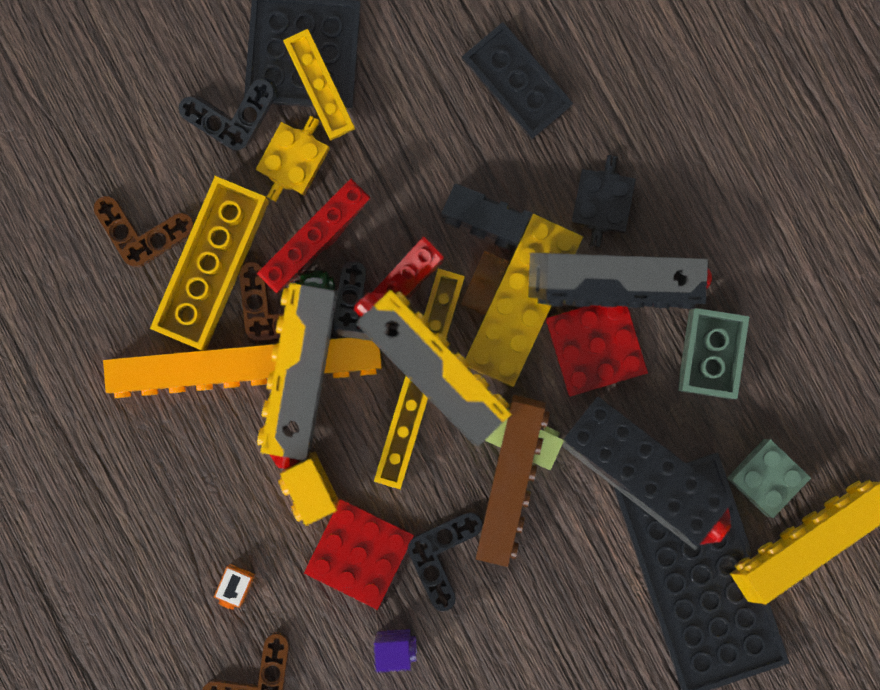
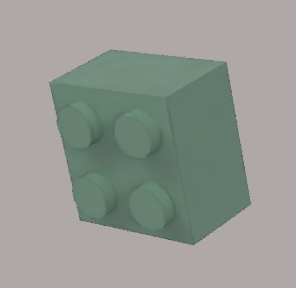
M763 439L727 477V480L765 516L774 518L811 479L771 439Z

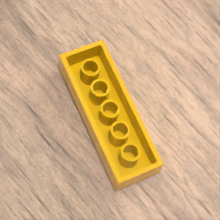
M217 176L214 177L150 329L202 351L207 350L270 202L265 196Z
M532 215L465 359L470 364L469 368L507 386L514 387L551 308L547 304H537L538 299L528 297L530 253L576 254L583 236L538 215Z
M868 480L864 483L857 481L846 488L847 493L840 498L835 496L825 502V508L819 513L814 511L802 518L803 524L797 528L792 526L784 530L780 534L781 539L774 544L768 542L757 550L759 554L752 559L747 557L739 561L735 565L737 569L731 572L730 575L747 601L766 605L880 525V482Z

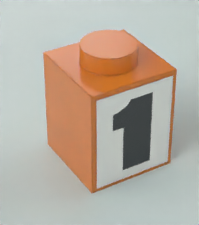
M229 564L225 569L214 598L219 599V604L228 609L240 608L245 601L256 574Z

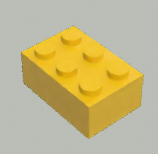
M316 452L310 453L306 461L300 460L294 466L282 470L278 482L284 495L290 494L293 500L291 509L297 521L303 520L306 526L337 510L339 499Z

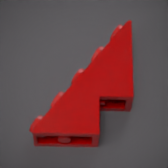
M350 179L267 262L257 275L275 293H278L300 277L302 272L309 268L321 252L335 243L371 197Z
M423 237L372 293L387 294L391 290L396 294L399 291L408 299L420 288V284L444 263V257Z

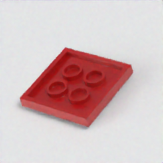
M591 305L590 307L578 308L545 319L569 397L648 373L628 307Z
M340 499L337 510L333 513L304 574L378 610L414 534Z

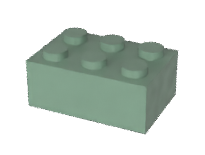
M698 308L689 310L677 391L726 399H738L750 316Z

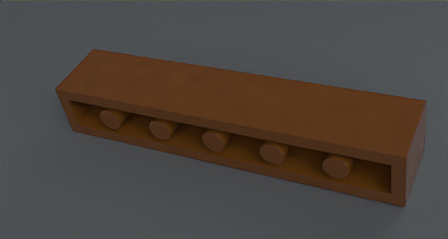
M513 395L509 411L511 415L507 419L476 560L508 567L510 558L516 559L519 543L514 542L516 532L522 533L525 517L520 516L522 506L528 508L531 491L526 490L528 480L534 481L537 465L532 464L534 454L540 455L543 438H538L540 428L547 427L550 412L545 411L546 402Z

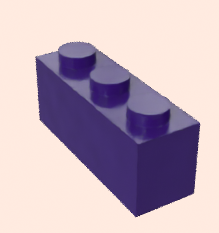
M410 629L377 631L374 641L376 672L411 670V662H415L417 657L416 636H411Z

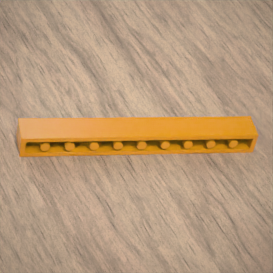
M356 338L330 339L324 374L333 373V378L349 377V372L360 371V376L376 375V369H382L381 349L373 341ZM274 345L103 360L106 393H114V398L131 397V392L141 391L142 396L158 395V389L169 388V393L186 392L185 387L196 386V391L212 390L213 384L222 383L224 388L240 387V382L251 381V386L267 385L269 373L275 371L276 362L272 361Z

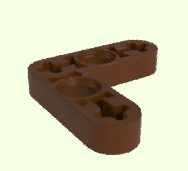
M103 196L94 204L96 217L123 260L128 265L137 268L146 265L189 238L195 224L190 216L178 213L139 236L122 207L115 199ZM103 204L113 205L114 207L111 208V212L114 217L118 218L121 215L122 218L112 222L109 215L101 213L104 210ZM178 220L188 221L189 224L186 225L187 231L183 233L181 230H177L173 233L176 239L172 241L171 235L165 228L169 226V229L172 231L178 227ZM119 225H126L129 229L128 236L122 240L117 239L114 234L115 228ZM157 233H163L166 237V243L161 248H155L152 245V238ZM146 241L148 248L153 253L149 255V252L145 250L139 255V261L135 259L130 260L129 257L132 256L131 250H142L145 248L142 242Z
M246 263L242 266L239 274L246 334L254 341L278 340L281 334L276 333L279 316H284V313L270 315L267 285L259 276L255 277V285L257 287L262 285V290L252 289L246 292V287H252L251 280L245 278V274L250 273V268H254L256 272L262 269L257 263ZM254 294L260 295L263 299L262 306L257 310H252L248 306V299ZM273 319L274 336H270V330L261 331V336L257 337L255 332H251V327H255L257 321L262 326H269L268 320Z
M275 632L270 634L265 640L258 685L216 679L207 682L202 690H211L213 686H216L217 690H227V687H230L231 690H268L269 687L263 688V684L270 687L279 686V690H284L290 647L288 637L283 633ZM276 638L280 639V644L284 645V648H280L277 656V659L283 658V663L278 660L267 661V656L272 658L274 653V647L269 646V643H273ZM273 665L277 666L281 673L280 678L274 681L269 680L265 675L266 668Z

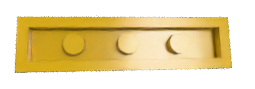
M306 29L283 40L330 141L355 130L309 30Z

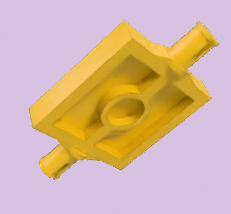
M309 116L303 130L294 129L283 122L280 123L256 167L259 173L269 177L274 183L266 196L268 199L277 202L283 188L294 190L305 196L330 150L329 146L316 140L313 136L317 125L320 123L318 119Z

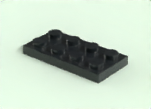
M504 22L492 30L461 58L531 140L543 132L574 104Z

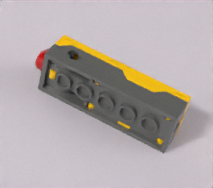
M293 283L289 284V288H284L281 305L286 306L284 316H279L276 333L281 334L280 342L274 344L272 361L276 362L275 371L269 373L267 389H271V395L268 400L264 401L262 417H266L265 426L263 425V428H260L257 445H262L261 453L269 454L279 468L288 469L299 463L300 460L306 461L311 453L338 291ZM291 421H295L299 426L295 432L291 431L288 427Z
M391 290L387 294L367 293L354 306V311L361 317L357 322V326L473 445L479 447L511 415L507 410L510 405L499 394L492 395L487 390L490 386L489 383L480 374L473 375L467 369L470 364L459 353L453 355L447 349L450 345L449 342L439 332L434 335L427 328L430 323L421 313L417 312L414 315L407 306L410 302L399 291L396 294ZM393 323L397 326L395 330L396 337L391 338L385 334L387 330L385 324Z

